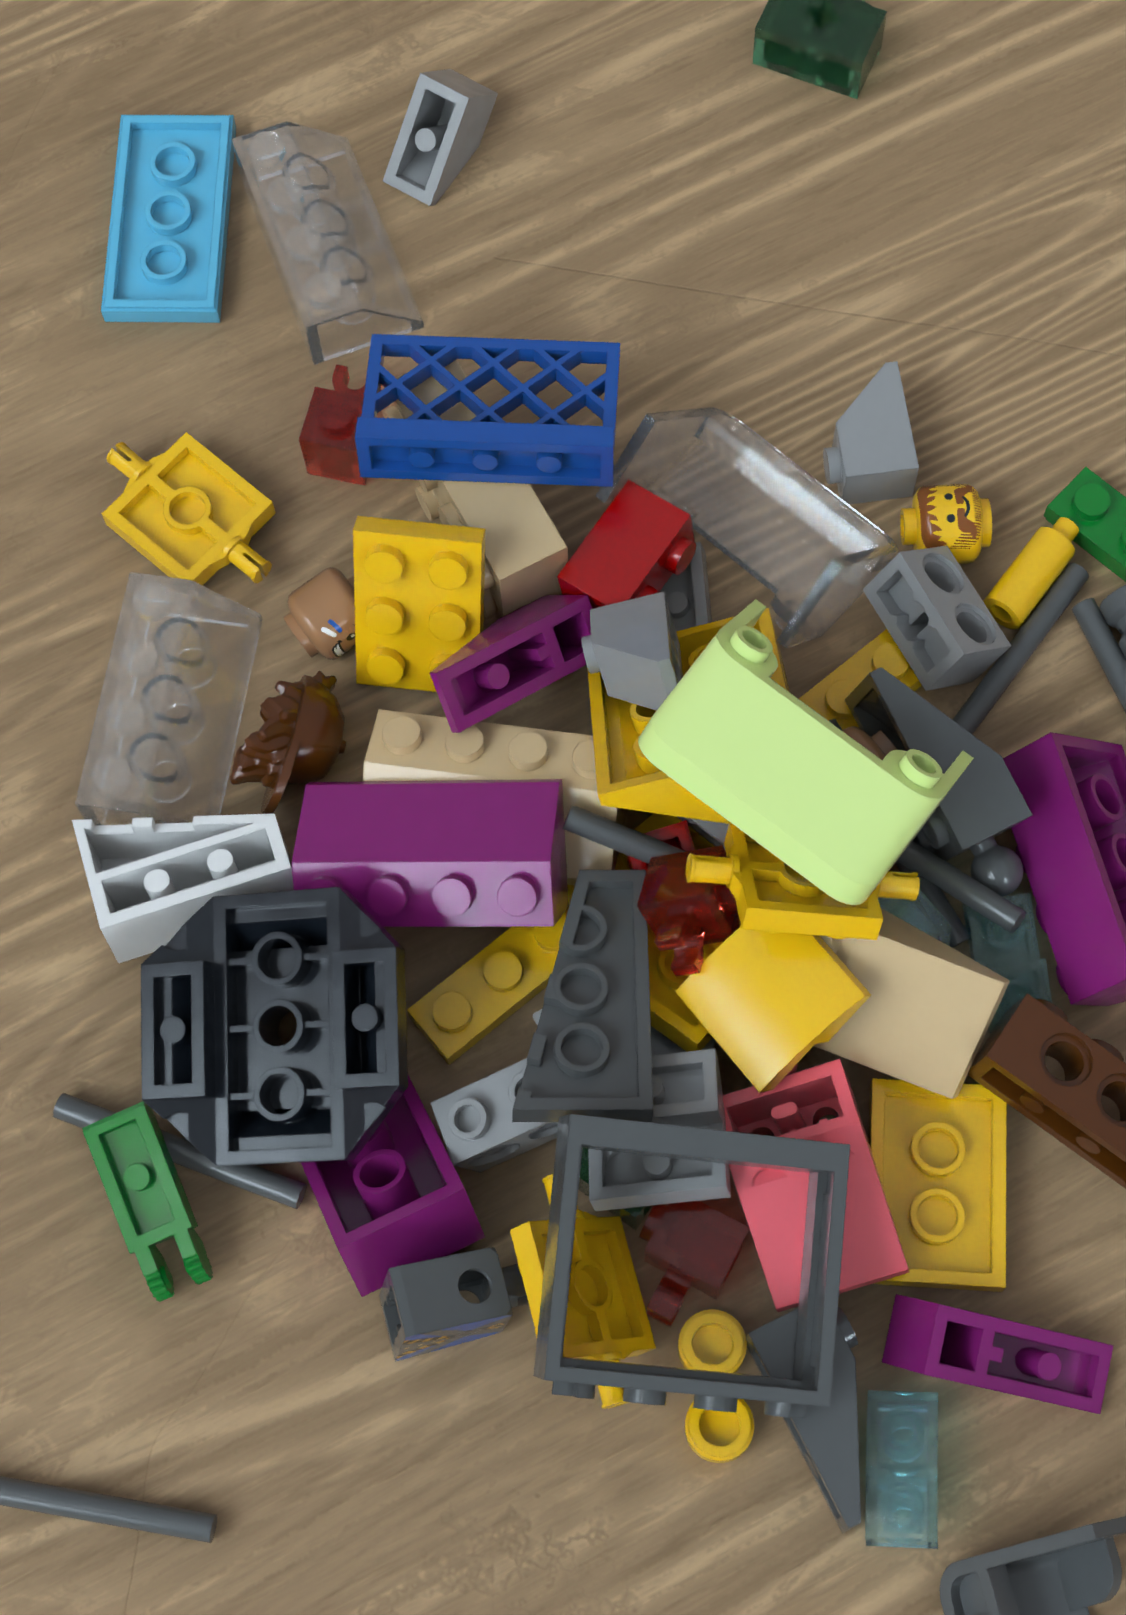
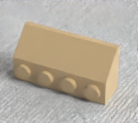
M378 710L364 760L362 782L562 779L564 822L572 804L622 825H625L628 809L601 806L597 793L593 735L488 722H478L460 733H453L446 717ZM565 830L568 885L576 884L579 870H615L618 851Z

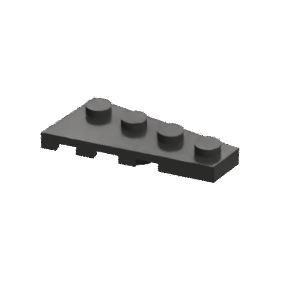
M579 870L559 941V951L545 991L544 1004L537 1030L533 1034L528 1052L525 1073L514 1102L512 1122H559V1117L568 1114L652 1122L653 1081L646 870Z

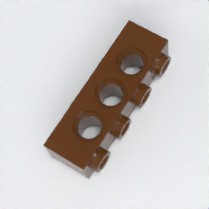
M1028 993L1025 994L1005 1011L975 1057L968 1076L1126 1189V1063L1122 1054L1109 1043L1099 1039H1091L1071 1025L1066 1014L1053 1003L1043 999H1035ZM1045 1056H1050L1061 1064L1065 1074V1081L1055 1078L1048 1071L1045 1064ZM1102 1095L1115 1102L1120 1112V1121L1111 1118L1105 1112L1101 1102Z

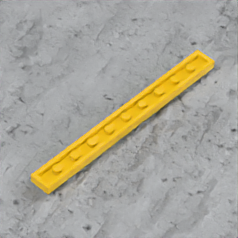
M886 629L801 696L799 700L828 721L836 719L842 730L851 726L859 727L845 699L870 672L882 667L913 691H916L922 684ZM654 813L634 830L645 833L681 822V820L676 816ZM689 827L696 853L701 855L711 843ZM619 852L615 870H630L623 853ZM568 885L569 905L575 885ZM655 899L648 900L647 906L651 904ZM569 907L554 927H510L407 1009L409 1018L449 1065L547 987L559 951V941Z

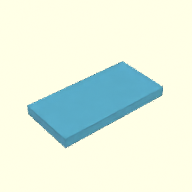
M121 115L101 313L105 322L220 323L236 138L234 115Z

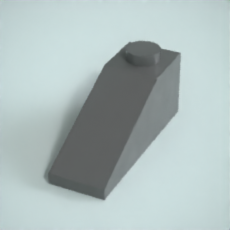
M838 1307L830 1407L807 1405L806 1418H783L843 1534L861 1523L856 1359L851 1351V1348L858 1345V1340L848 1318L842 1309ZM799 1308L748 1333L746 1338L747 1348L761 1376L793 1379Z

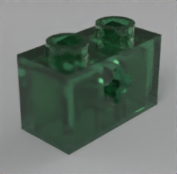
M768 0L755 27L752 64L858 99L882 47L887 11L873 7L862 0Z

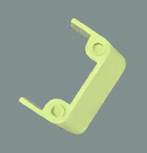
M755 599L717 632L653 714L639 736L638 744L640 750L655 767L824 893L842 903L860 905L867 900L974 758L965 751H962L944 774L940 765L931 756L916 749L908 751L892 750L883 760L878 758L771 679L778 667V661L772 651L773 646L770 640L763 633L753 628L766 609L765 605Z

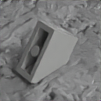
M452 69L420 73L383 182L428 206L436 205L479 147L498 93Z
M897 361L886 362L836 422L832 447L824 448L823 450L827 484L837 483L841 506L913 496L919 464Z
M665 592L590 609L591 635L581 637L584 658L589 673H601L608 696L657 711L683 677L680 643Z

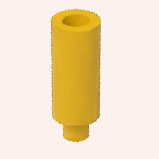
M1060 517L1052 528L1040 527L985 597L983 602L997 623L1009 629H1018L1075 555V548L1071 542L1079 533V528L1073 521Z

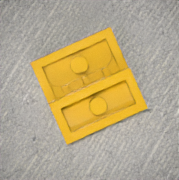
M741 926L717 947L675 991L759 1093L773 1090L815 1044L828 1042L871 996L869 991L819 935L782 932L769 934L757 930L741 929Z

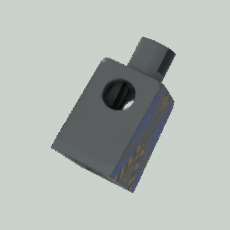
M494 1247L389 1268L379 1294L395 1362L502 1332L512 1317V1308L529 1304L518 1264L501 1268L498 1253ZM459 1291L474 1293L480 1303L468 1302L461 1296Z

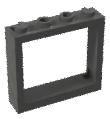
M576 1114L559 1117L533 1376L542 1380L553 1381L552 1394L576 1398L594 1399L595 1387L600 1385L624 1388L623 1401L648 1405H666L667 1392L694 1394L693 1408L723 1412H736L737 1399L765 1401V1415L787 1418H806L807 1405L830 1407L850 1145ZM582 1148L809 1173L793 1379L562 1357Z

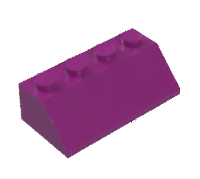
M1050 732L1003 758L1032 813V816L1012 827L1017 843L1016 854L1021 859L1023 871L1028 876L1037 903L1035 909L1037 920L1041 928L1048 935L1057 962V980L1063 991L1068 995L1070 1004L1110 1006L1126 1002V755L1121 744Z
M562 779L309 782L305 786L292 857L293 889L304 890L330 887L346 889L383 927H554L569 907L565 830L562 829L564 824Z

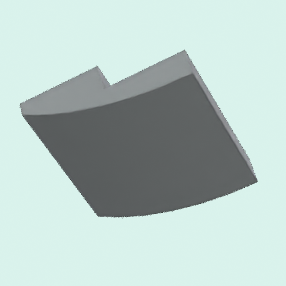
M716 1049L653 1055L652 1122L649 1123L726 1131L722 1085ZM588 1149L589 1201L595 1211L731 1197L729 1164Z

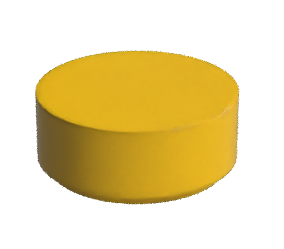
M715 1309L703 1310L692 1315L683 1325L678 1339V1354L684 1368L736 1373L744 1361L747 1351L744 1329L738 1320L727 1312Z
M737 1399L736 1412H723L693 1408L694 1401L692 1402L687 1411L684 1424L685 1436L691 1449L702 1459L713 1463H726L740 1457L747 1450L754 1434V1418L748 1404L743 1399Z

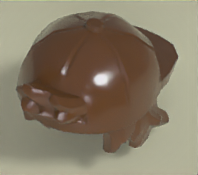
M318 671L313 677L304 675L298 682L278 681L275 689L281 695L268 697L260 705V716L265 723L258 731L251 733L245 739L243 746L238 748L229 779L233 785L246 782H261L266 787L261 806L263 814L274 813L283 796L286 785L307 784L324 778L332 769L338 754L344 753L346 748V741L343 740L345 717L337 698L331 692L337 682L335 676H325L321 671Z

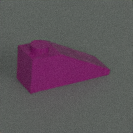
M545 595L496 620L430 672L453 733L462 732L586 665L581 637L591 635L590 609H592L588 595Z
M896 1294L882 1363L927 1376L1101 1414L1114 1345Z

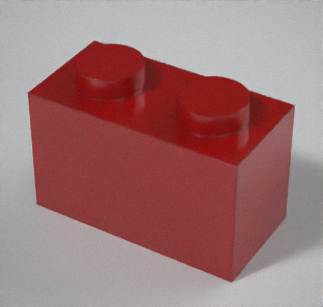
M628 479L558 574L557 578L562 595H588L592 609L661 592V589L671 575L675 574L678 576L683 573L695 554L697 545L695 543L691 515Z

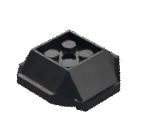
M341 887L212 897L180 928L166 946L161 945L141 964L142 1100L163 1119H167L216 1166L354 1160L408 1088L405 949L348 890ZM292 1011L296 1018L297 1028L294 1037L284 1045L279 1036V1025L283 1017Z

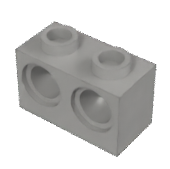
M948 546L899 552L863 589L925 691L973 682L1011 647V644Z
M527 1058L430 1102L454 1166L481 1173L557 1138L558 1122H512V1110L518 1088L521 1087Z

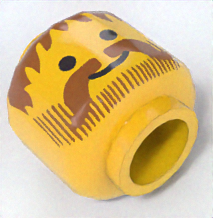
M969 484L920 487L913 497L912 508H901L900 511L902 545H913L914 550L948 546L959 564L974 562L979 556L981 548L991 545L992 511L989 499L980 498L977 490Z

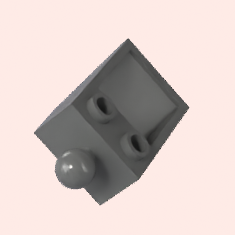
M882 667L870 672L845 699L859 728L864 730L870 737L881 730L897 750L908 751L916 749L928 754L940 765L943 774L962 751H965L974 758L913 841L945 861H949L971 850L974 855L970 871L971 877L1002 897L1013 893L1019 887L1023 878L1021 859L1010 848L998 845L994 837L1032 816V813L1002 756Z

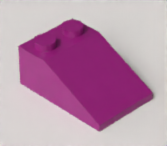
M409 1075L408 1088L354 1160L301 1163L338 1251L361 1297L382 1288L389 1268L445 1257L485 1238L467 1192Z

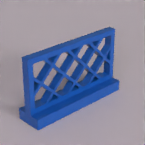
M372 334L361 417H357L355 432L360 477L613 487L620 343ZM384 356L411 357L419 365L399 379H396L383 367ZM456 359H472L481 368L462 381H459L444 367ZM518 361L535 362L543 371L522 384L507 369ZM581 363L606 364V373L587 386L569 371ZM432 376L447 391L425 405L411 390ZM492 379H495L510 393L491 407H488L473 392ZM557 381L573 396L552 410L536 394ZM381 384H382L385 388L380 391ZM603 393H605L604 401L599 398ZM397 399L414 413L406 419L377 418L378 412ZM459 402H462L476 415L470 421L442 420L439 417ZM522 404L540 418L534 423H508L502 419ZM586 406L603 421V426L570 425L565 420Z

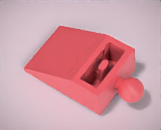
M840 1059L796 1072L797 1063L771 1091L759 1093L754 1086L723 1095L726 1131L850 1145L839 1294L910 1273L856 1100ZM825 1115L836 1116V1118L828 1120L827 1118L819 1120ZM729 1164L777 1312L798 1307L809 1173Z

